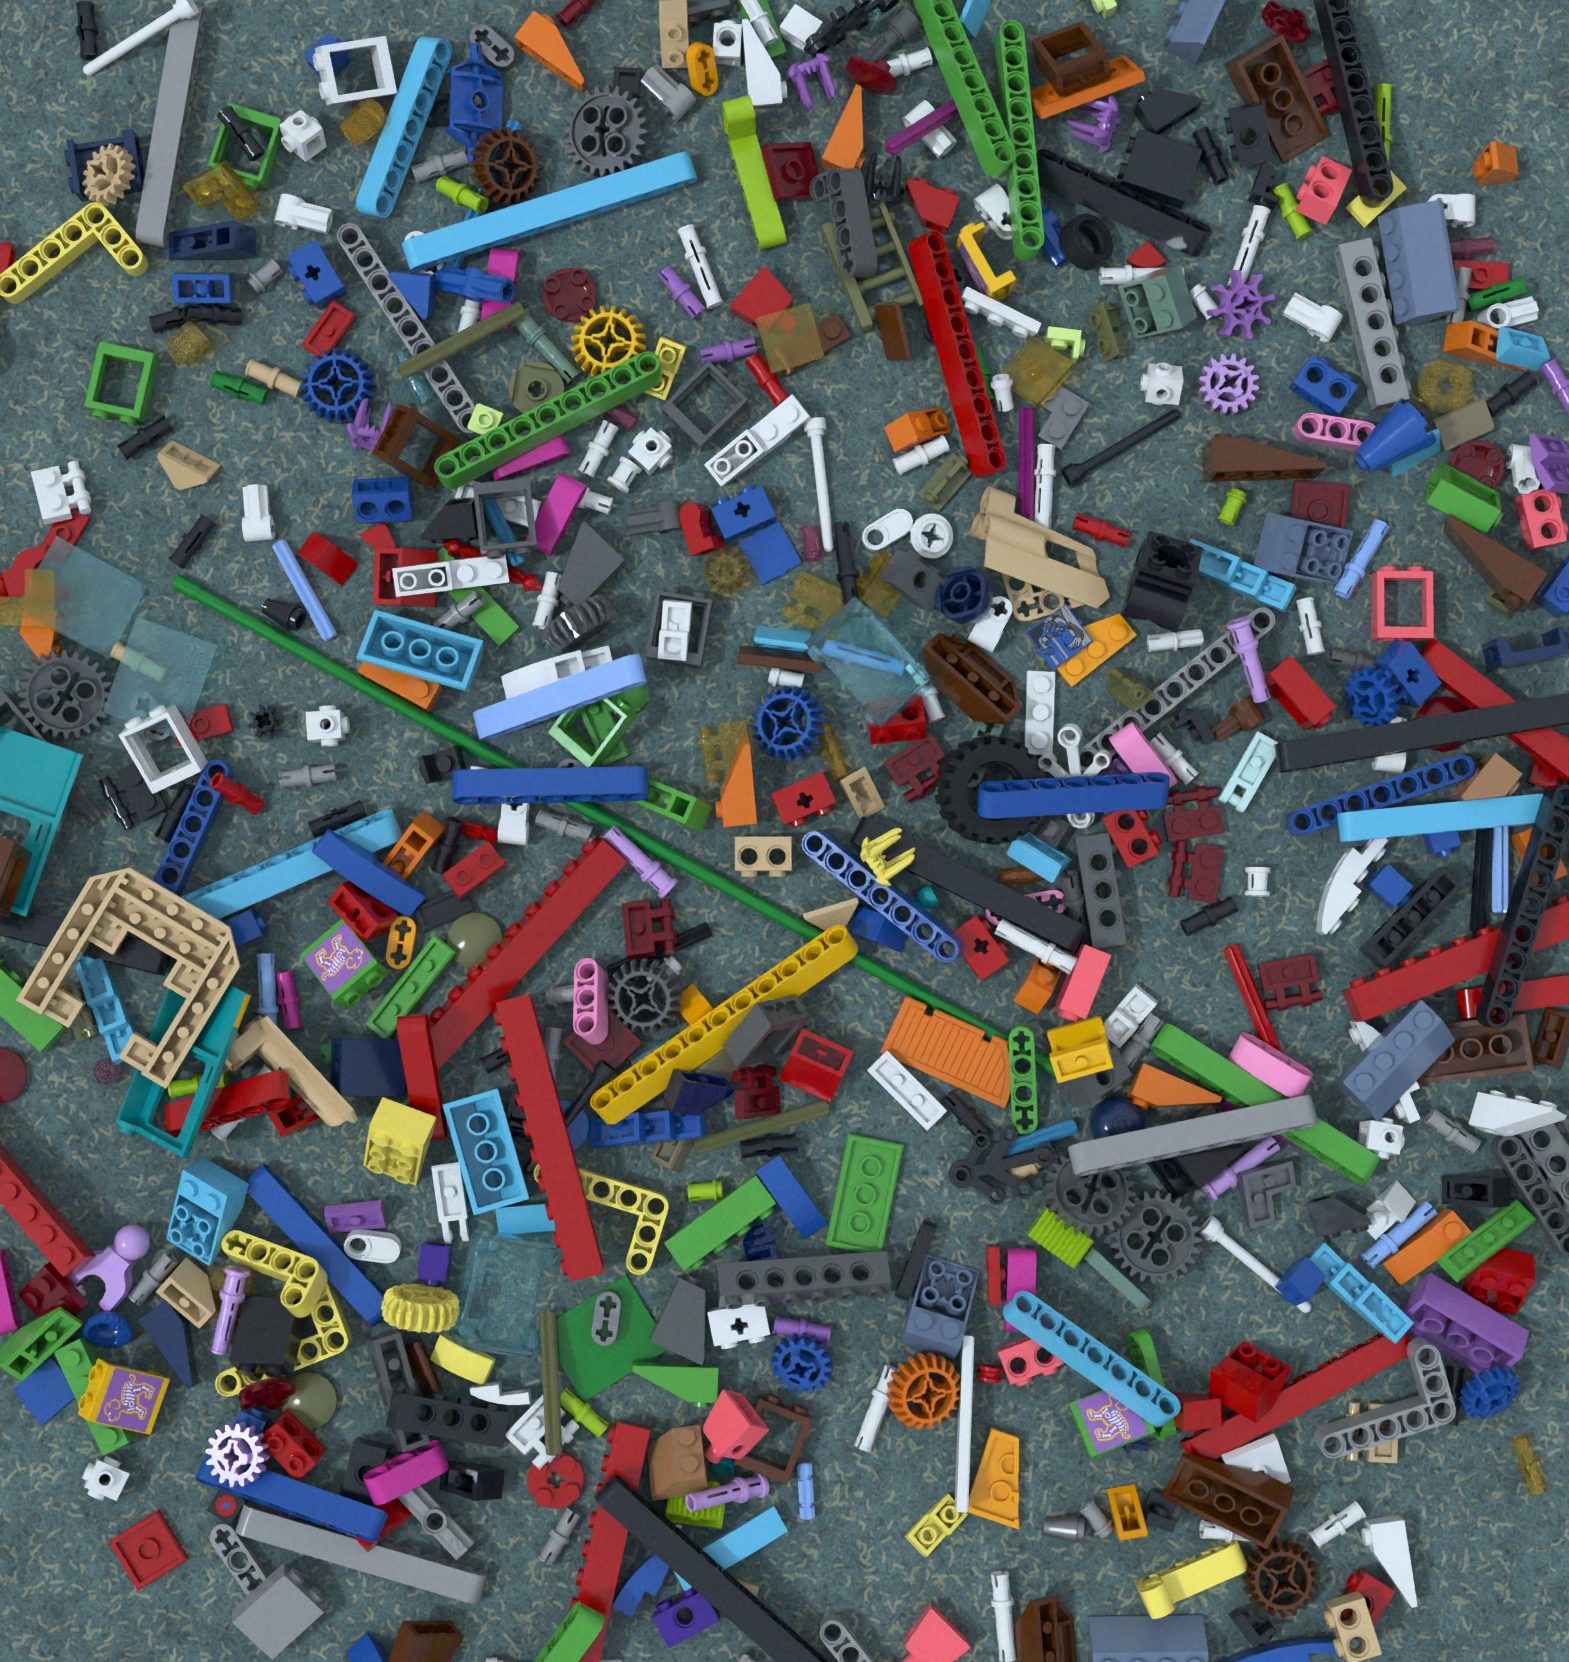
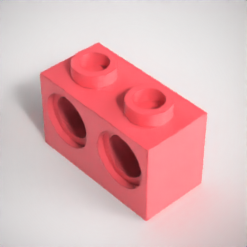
M1324 156L1321 157L1317 166L1311 164L1304 180L1308 181V184L1303 183L1296 196L1300 200L1296 212L1326 225L1337 207L1352 170Z
M1545 489L1532 491L1529 494H1520L1514 498L1527 552L1558 546L1567 541L1568 527L1561 518V499L1559 494L1546 492ZM1535 500H1540L1544 504V512H1540L1535 508ZM1542 526L1550 530V539L1543 537L1541 534Z
M1028 1336L996 1349L1010 1385L1014 1383L1017 1386L1025 1385L1032 1381V1376L1040 1373L1043 1376L1053 1374L1059 1370L1058 1366L1064 1363L1052 1353L1047 1360H1038L1036 1354L1042 1346ZM1016 1357H1021L1025 1360L1024 1367L1019 1371L1010 1369V1362Z

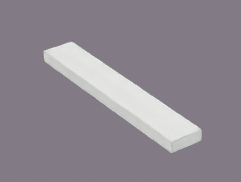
M964 1335L960 1349L959 1371L961 1389L959 1390L960 1400H958L956 1512L965 1513L968 1511L974 1361V1337L972 1335Z

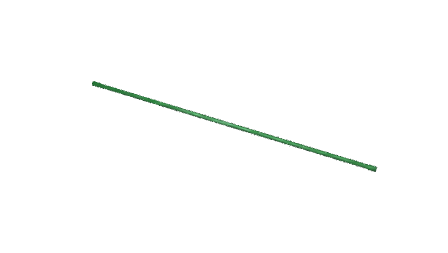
M178 574L174 579L171 588L202 603L497 768H526L212 594L185 576ZM589 802L562 803L609 830L615 825L634 844L809 941L823 933ZM857 952L856 956L848 961L897 990L926 1004L928 1007L940 1010L984 1030L985 1035L983 1037L989 1041L993 1035L1009 1041L1008 1034L860 952ZM1019 1041V1051L1013 1050V1053L1025 1051V1044ZM1035 1050L1036 1067L1056 1078L1050 1058Z

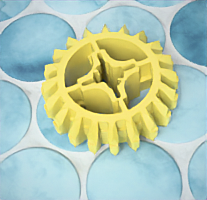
M403 1283L400 1286L395 1285L387 1289L381 1306L383 1320L389 1323V1325L397 1326L398 1329H406L408 1332L416 1331L418 1333H431L433 1331L439 1333L442 1330H449L455 1326L460 1312L459 1299L456 1294L450 1290H444L443 1287L424 1285L423 1283H411L408 1285Z

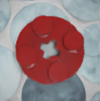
M562 1450V1454L555 1455L556 1457L551 1463L547 1462L540 1470L533 1463L527 1475V1486L531 1496L540 1506L551 1509L564 1508L577 1500L585 1482L583 1467L573 1455ZM557 1471L558 1476L564 1477L559 1487H554L553 1483L548 1482V1478L552 1477V1472Z

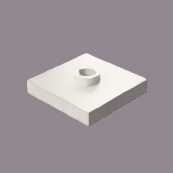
M1274 1433L1221 1455L1224 1464L1269 1475L1285 1484L1291 1482Z

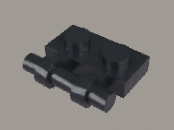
M134 762L116 771L121 782L113 785L109 776L99 780L103 789L101 792L105 800H109L115 811L113 815L116 821L122 824L125 831L135 826L130 816L138 813L141 821L144 822L165 811L166 807H168L160 791L152 794ZM126 791L132 802L128 807L124 806L118 795Z

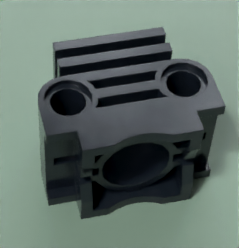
M1148 531L1147 538L1144 544L1141 545L1133 565L1121 615L1132 619H1147L1161 628L1177 633L1188 605L1189 596H1191L1196 584L1203 547L1174 539L1164 534Z

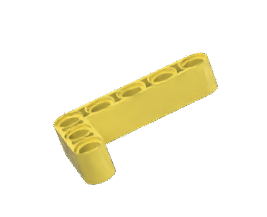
M94 202L86 205L0 274V295L9 303L17 304L24 301L98 240L102 242L122 268L132 276H140L147 271L149 266L148 259L102 204ZM104 214L101 222L93 223L97 215ZM81 231L82 236L80 239L72 241L73 234ZM116 235H121L119 243L111 245V239ZM55 249H60V254L56 258L51 259V252ZM139 256V260L135 265L128 266V261L131 257ZM34 266H38V272L33 276H28L29 270ZM16 283L15 291L7 294L8 286Z
M539 1164L534 1169V1177L537 1182V1176L541 1175ZM578 1167L588 1200L640 1215L626 1258V1265L629 1271L634 1274L641 1275L646 1273L652 1265L669 1210L668 1198L661 1192ZM602 1181L609 1185L610 1192L607 1196L602 1197L596 1194L594 1188L597 1182ZM625 1190L634 1191L637 1195L636 1203L632 1205L625 1204L621 1198L622 1192ZM659 1198L662 1200L664 1210L660 1213L652 1212L648 1206L651 1199ZM643 1226L653 1227L656 1232L655 1238L652 1240L643 1239L640 1229ZM637 1253L644 1254L647 1258V1265L642 1268L634 1266L632 1256Z
M327 1280V1284L311 1312L318 1332L301 1339L294 1371L344 1351L352 1341V1333L335 1288L329 1280ZM323 1305H328L333 1309L334 1315L332 1319H325L322 1316L321 1307ZM333 1332H339L344 1337V1344L342 1346H337L331 1341V1334ZM306 1343H313L317 1347L316 1356L312 1357L306 1354L304 1349ZM232 1366L218 1375L215 1387L219 1394L229 1397L239 1394L243 1388L254 1382L273 1377L265 1374L262 1378L241 1375ZM226 1375H232L236 1378V1388H229L226 1385Z

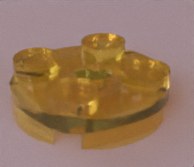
M1434 360L1418 375L1415 386L1416 394L1426 410L1436 415H1445L1469 402L1473 392L1472 373L1455 360ZM1446 380L1451 387V391L1448 390L1445 394H1442L1441 388L1437 387V383H1442Z

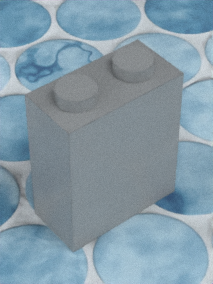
M283 1563L232 1609V1623L273 1660L324 1613V1597L316 1587L312 1586L310 1588L304 1582L302 1574L296 1568L290 1569Z

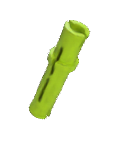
M1382 83L1374 87V105L1389 163L1390 145L1393 143V136L1390 135L1392 85Z

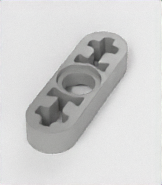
M221 1522L212 1529L210 1542L244 1593L248 1596L255 1589L250 1587L252 1578L249 1574L243 1578L241 1574L245 1573L253 1565L255 1569L252 1570L251 1575L254 1579L261 1578L264 1581L269 1575L244 1538L235 1532V1525ZM219 1529L223 1532L227 1530L230 1532L231 1535L228 1537V1541L231 1545L235 1542L239 1544L228 1554L225 1551L230 1547L225 1540L219 1541L217 1538L220 1535ZM234 1553H245L248 1558L247 1565L244 1567L236 1566L233 1563Z

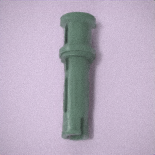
M529 308L524 309L526 315L511 323L510 326L517 328L526 338V344L531 347L535 346L564 378L568 385L576 380V376L579 377L581 375V371L572 364L547 336V328L540 326L530 315L531 311Z

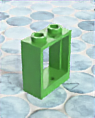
M228 103V106L233 107V110L244 124H248L250 128L271 134L272 136L259 175L256 176L224 166L232 140L230 132L222 123L208 166L213 174H215L214 177L221 181L230 182L233 179L241 182V185L247 189L256 191L259 187L266 190L282 143L280 124L283 121L271 115Z
M99 341L84 407L92 412L93 417L109 420V416L120 418V423L130 426H136L137 422L145 424L160 359L151 352ZM108 360L143 367L134 410L98 402Z
M1439 462L1425 484L1426 503L1448 515L1450 514L1484 534L1488 532L1490 527L1495 528L1503 515L1501 513L1499 492L1444 462Z
M614 695L602 699L622 717L598 750L571 727L586 706L561 714L548 733L586 767H600L638 716L632 710V704L625 698Z

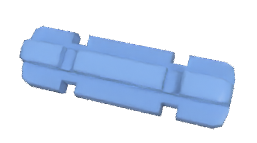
M800 1462L797 1464V1476L800 1477L798 1479L799 1504H801L799 1511L800 1518L803 1520L815 1518V1506L812 1505L814 1503L813 1478H811V1475H813L811 1462Z

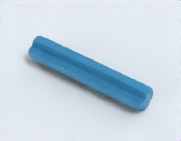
M496 499L483 500V509L500 543L517 542ZM515 553L506 554L513 567H517L525 562L524 556H516Z
M1068 1119L1035 1130L1030 1134L1018 1136L1016 1141L1010 1144L1003 1158L1034 1148L1042 1142H1052L1076 1134L1078 1128L1075 1120Z

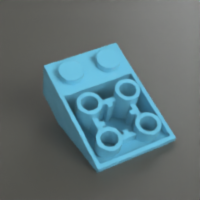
M203 1158L184 1168L166 1240L208 1266L213 1265L222 1248L221 1242L223 1237L231 1231L244 1206L249 1184L207 1158Z

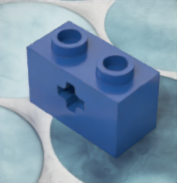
M316 239L287 256L291 263L287 268L295 282L301 280L305 286V289L301 290L309 305L315 303L320 310L329 305L332 300L336 301L348 294ZM314 272H316L319 277V279H317L316 281H314V279L311 276V274Z
M175 272L172 274L173 303H231L234 301L233 272Z
M755 485L749 486L739 492L740 496L730 500L729 497H725L714 503L715 507L711 508V513L725 543L776 521V515L762 486L758 488ZM742 506L744 510L749 509L747 517L743 518L741 514L736 515L738 507Z
M1395 640L1373 662L1378 670L1384 669V677L1393 676L1390 683L1392 685H1399L1395 693L1402 695V698L1398 701L1404 705L1420 706L1441 685L1439 678L1412 642Z

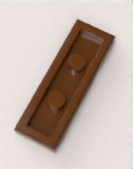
M740 645L738 663L820 673L822 672L823 656L817 653Z

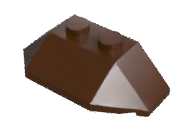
M939 632L922 648L921 651L932 684L973 721L1006 725L1023 708L1014 679L972 642L956 637H947L946 634Z
M1056 1595L1031 1600L1015 1624L1018 1662H1077L1074 1617Z

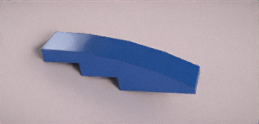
M330 829L325 832L312 849L313 854L339 874L407 917L413 914L426 897L423 890L401 879L398 871L377 861L374 853Z
M702 1108L675 1112L665 1110L645 1114L635 1112L612 1125L606 1124L602 1118L589 1119L590 1148L645 1145L706 1138L705 1109Z
M1332 1636L1299 1637L1273 1641L1264 1646L1248 1648L1218 1662H1309V1653H1337L1333 1645L1334 1638Z

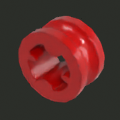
M978 1364L977 1368L980 1369V1373L976 1375V1379L991 1383H1001L1002 1379L999 1377V1374L1003 1372L1002 1367Z

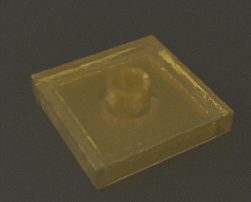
M810 303L755 318L770 373L825 357Z
M1032 336L999 374H1008L1009 378L1013 381L1011 390L1037 408H1040L1076 367L1074 362L1035 336Z

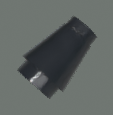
M268 598L262 606L263 614L288 631H298L305 622L306 611L300 605Z

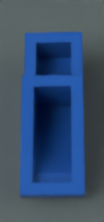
M777 1154L756 1169L760 1179L803 1239H806L827 1224L780 1154Z
M653 1552L650 1553L622 1584L613 1600L612 1608L633 1617L644 1592L646 1591L656 1596L670 1567Z

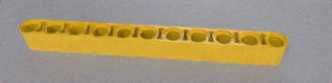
M843 925L830 927L597 1090L591 1097V1107L606 1124L612 1125L620 1122L723 1050L722 1044L756 1003L795 994L797 997L856 956L858 952L857 943Z

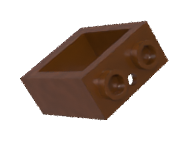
M1084 21L1032 40L1035 62L1059 97L1111 77L1108 53ZM1082 48H1085L1088 54L1059 65L1054 60Z
M397 404L372 455L402 474L410 476V479L436 489L440 480L434 469L435 462L440 456L454 450L460 439L413 408ZM416 423L439 437L422 472L399 458Z
M0 837V915L9 917L32 853L16 841Z
M766 1393L765 1397L758 1396L754 1406V1410L759 1416L764 1408L802 1423L786 1466L784 1467L749 1452L742 1459H735L734 1464L787 1485L811 1425L812 1415H809V1410L801 1405L793 1404L792 1407L781 1404L782 1399L780 1397Z

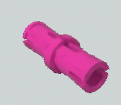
M289 971L275 974L280 998L277 1001L278 1005H281L284 1029L303 1027L298 1003L301 1000L300 996H297L294 972Z

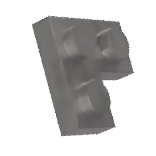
M1043 374L1027 399L1050 413L1037 438L1046 444L1055 445V449L1060 452L1090 404Z
M1286 1158L1237 1173L1245 1226L1253 1229L1276 1222L1272 1195L1297 1188L1292 1160Z

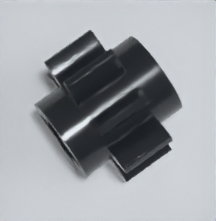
M260 704V711L249 713L253 717V723H250L248 727L258 729L256 732V737L261 738L266 733L269 739H273V732L276 730L283 731L279 727V721H282L284 716L274 715L277 708L273 705L267 711ZM262 717L268 718L271 721V725L267 726L261 723Z

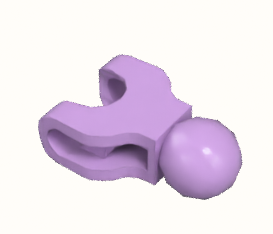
M130 1224L123 1226L117 1232L114 1244L108 1246L106 1250L93 1251L96 1257L75 1276H68L67 1278L72 1284L76 1285L82 1282L88 1275L95 1274L101 1277L105 1283L106 1292L99 1302V1306L104 1311H112L133 1289L134 1278L132 1269L138 1259L146 1255L150 1247L149 1234L138 1225Z

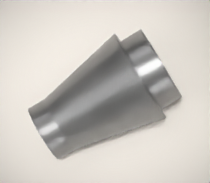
M1078 1515L1051 1519L1045 1518L1044 1536H1051L1077 1544V1541L1084 1542L1085 1518H1078Z

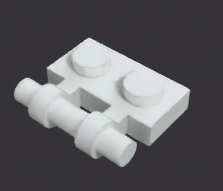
M77 461L68 463L69 472L61 475L59 466L31 472L44 525L73 519L70 511L73 508L78 507L80 514L91 512L90 493L86 491L84 485L86 480L85 474L80 469ZM73 486L75 493L67 496L65 488Z
M543 1395L505 1434V1437L525 1456L533 1448L539 1453L532 1461L539 1470L547 1462L551 1463L556 1457L555 1455H547L546 1446L541 1442L545 1437ZM560 1408L562 1418L566 1413ZM572 1419L565 1427L561 1425L562 1446L565 1442L568 1444L574 1438L572 1435L579 1429V1425Z

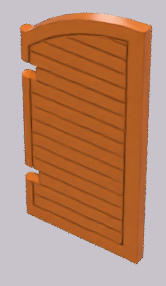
M905 996L880 1053L883 1054L888 1050L898 1061L1005 1108L1011 1091L1009 1049L1007 1046L1009 1041L995 1035L992 1036L990 1042L982 1039L985 1035L984 1030L937 1009H934L932 1016L924 1013L927 1007L926 1004Z

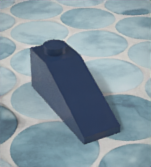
M234 220L169 232V260H238L256 256V229Z
M165 1300L138 1321L189 1390L199 1383L189 1320Z

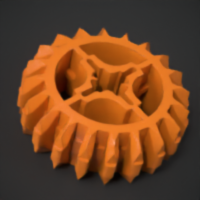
M917 1352L916 1360L911 1356H907L906 1365L898 1363L900 1370L898 1373L891 1372V1376L895 1380L887 1383V1387L891 1391L886 1394L887 1399L890 1401L888 1404L889 1408L894 1412L895 1417L899 1421H903L907 1427L913 1425L919 1430L923 1426L931 1430L933 1422L942 1426L941 1419L943 1417L951 1419L949 1411L951 1409L958 1410V1406L954 1402L960 1400V1393L958 1391L961 1389L960 1374L954 1370V1365L950 1361H946L942 1355L936 1356L932 1352H928L926 1356ZM929 1372L939 1373L942 1380L936 1381L931 1379ZM907 1402L918 1403L920 1409L909 1408Z

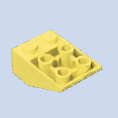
M382 1097L369 1125L363 1166L374 1173H383L394 1177L400 1183H410L416 1186L434 1132L436 1117Z

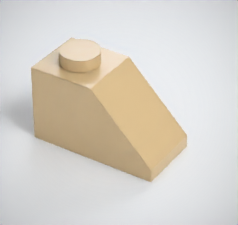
M187 1257L156 1291L199 1329L216 1311L208 1275Z

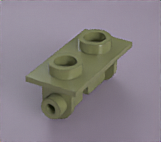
M1102 301L1090 309L1088 313L1090 326L1094 329L1098 351L1102 355L1104 363H1107L1115 357L1117 359L1126 357L1128 346L1122 331L1113 332L1114 328L1121 326L1116 308L1112 307L1111 302L1104 304Z
M953 452L917 495L939 512L972 474L968 465L969 461L962 455L958 457Z
M1112 667L1107 671V679L1111 685L1106 690L1134 713L1156 696L1153 691L1130 673L1124 674L1119 667Z
M75 981L67 984L63 988L64 990L86 1002L71 1027L77 1043L99 1035L100 1032L93 1010L87 1004L81 983Z

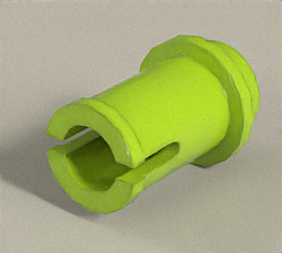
M1231 488L1230 492L1226 493L1227 500L1217 519L1225 524L1234 526L1242 505L1247 503L1245 499L1247 494L1238 489Z
M713 1179V1182L688 1184L689 1202L710 1199L718 1202V1199L724 1198L722 1181L717 1182L716 1179Z

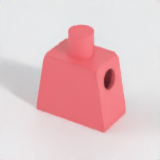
M723 1389L703 1425V1432L711 1442L704 1455L712 1463L718 1464L722 1457L742 1459L769 1431V1428L742 1393Z
M930 1602L903 1640L904 1646L910 1654L902 1662H953L971 1647L969 1641Z

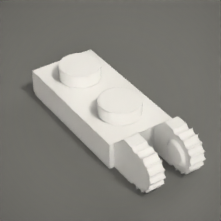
M459 1162L433 1165L431 1169L439 1223L442 1224L445 1244L452 1243L453 1233L449 1221L459 1220L460 1236L463 1242L469 1241L470 1235L467 1221L469 1216Z

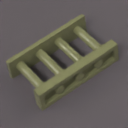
M880 202L878 205L879 216L870 219L872 230L884 226L889 238L888 242L875 246L876 256L878 258L894 251L899 263L897 268L863 281L860 279L855 280V277H845L840 268L833 222L823 224L821 228L822 236L861 334L872 330V321L877 317L875 312L877 305L895 301L903 307L914 302L918 312L924 309L919 286L916 283L894 228V225L897 224L895 215L891 208H886L884 202ZM899 278H905L910 292L872 307L870 304L865 305L862 296L865 295L866 291Z

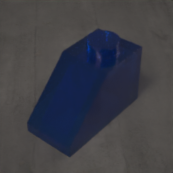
M673 1069L663 1100L675 1115L686 1116L688 1114L698 1116L731 1096L734 1089L721 1076Z

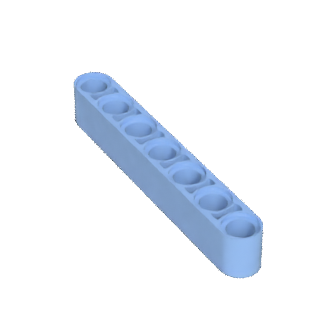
M640 654L621 657L474 711L472 714L479 740L493 739L646 684L647 679Z

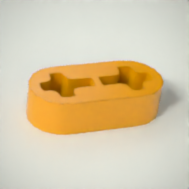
M694 42L689 46L686 53L690 84L694 92L704 96H711L718 87L714 51L709 45Z
M407 916L396 918L390 927L386 961L395 969L408 967L413 959L417 925L412 918ZM403 921H407V926L411 927V932L405 934L403 942L400 941L401 932L397 931V925H402ZM399 944H403L402 954L407 955L406 960H401L400 965H397L396 959L392 958V953H397Z

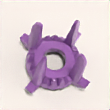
M817 53L816 58L800 65L796 62L786 72V82L790 79L792 80L802 103L808 109L814 106L805 80L808 74L812 76V72H817L829 100H832V97H835L836 94L835 85L827 61L832 60V58L825 53Z
M1113 96L1108 97L1109 102L1095 99L1084 103L1085 105L1103 110L1102 112L1088 108H1078V111L1096 117L1099 121L1098 126L1067 120L1068 124L1093 133L1089 134L1074 129L1069 130L1076 138L1100 146L1098 153L1106 151L1111 146L1112 142H1110V139L1115 131L1116 123L1120 124L1121 116L1118 113V103Z
M365 398L362 400L354 424H347L351 444L354 448L361 450V448L374 450L392 414V404L390 402L387 405L380 429L375 430V425L370 428L368 424L371 408L367 409L369 399Z

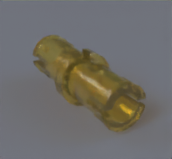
M826 722L819 725V728L825 730V734H817V737L821 741L822 758H826L833 780L836 781L849 776L850 772L842 755L843 747L841 744L838 745L831 726L832 724L831 722Z
M1529 1435L1512 1438L1511 1443L1519 1462L1517 1468L1523 1474L1529 1496L1545 1493L1547 1489L1539 1470L1541 1464L1539 1459L1535 1458Z

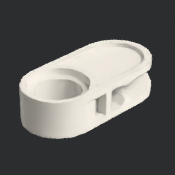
M896 509L865 528L862 534L863 545L870 551L878 552L906 536L913 526L911 514L904 509ZM871 531L881 532L883 535L881 544L872 545L868 542L867 536Z
M365 1229L351 1231L344 1243V1250L350 1258L379 1263L394 1262L399 1257L402 1248L401 1241L395 1234ZM360 1238L364 1240L366 1248L355 1250L351 1246L352 1239Z

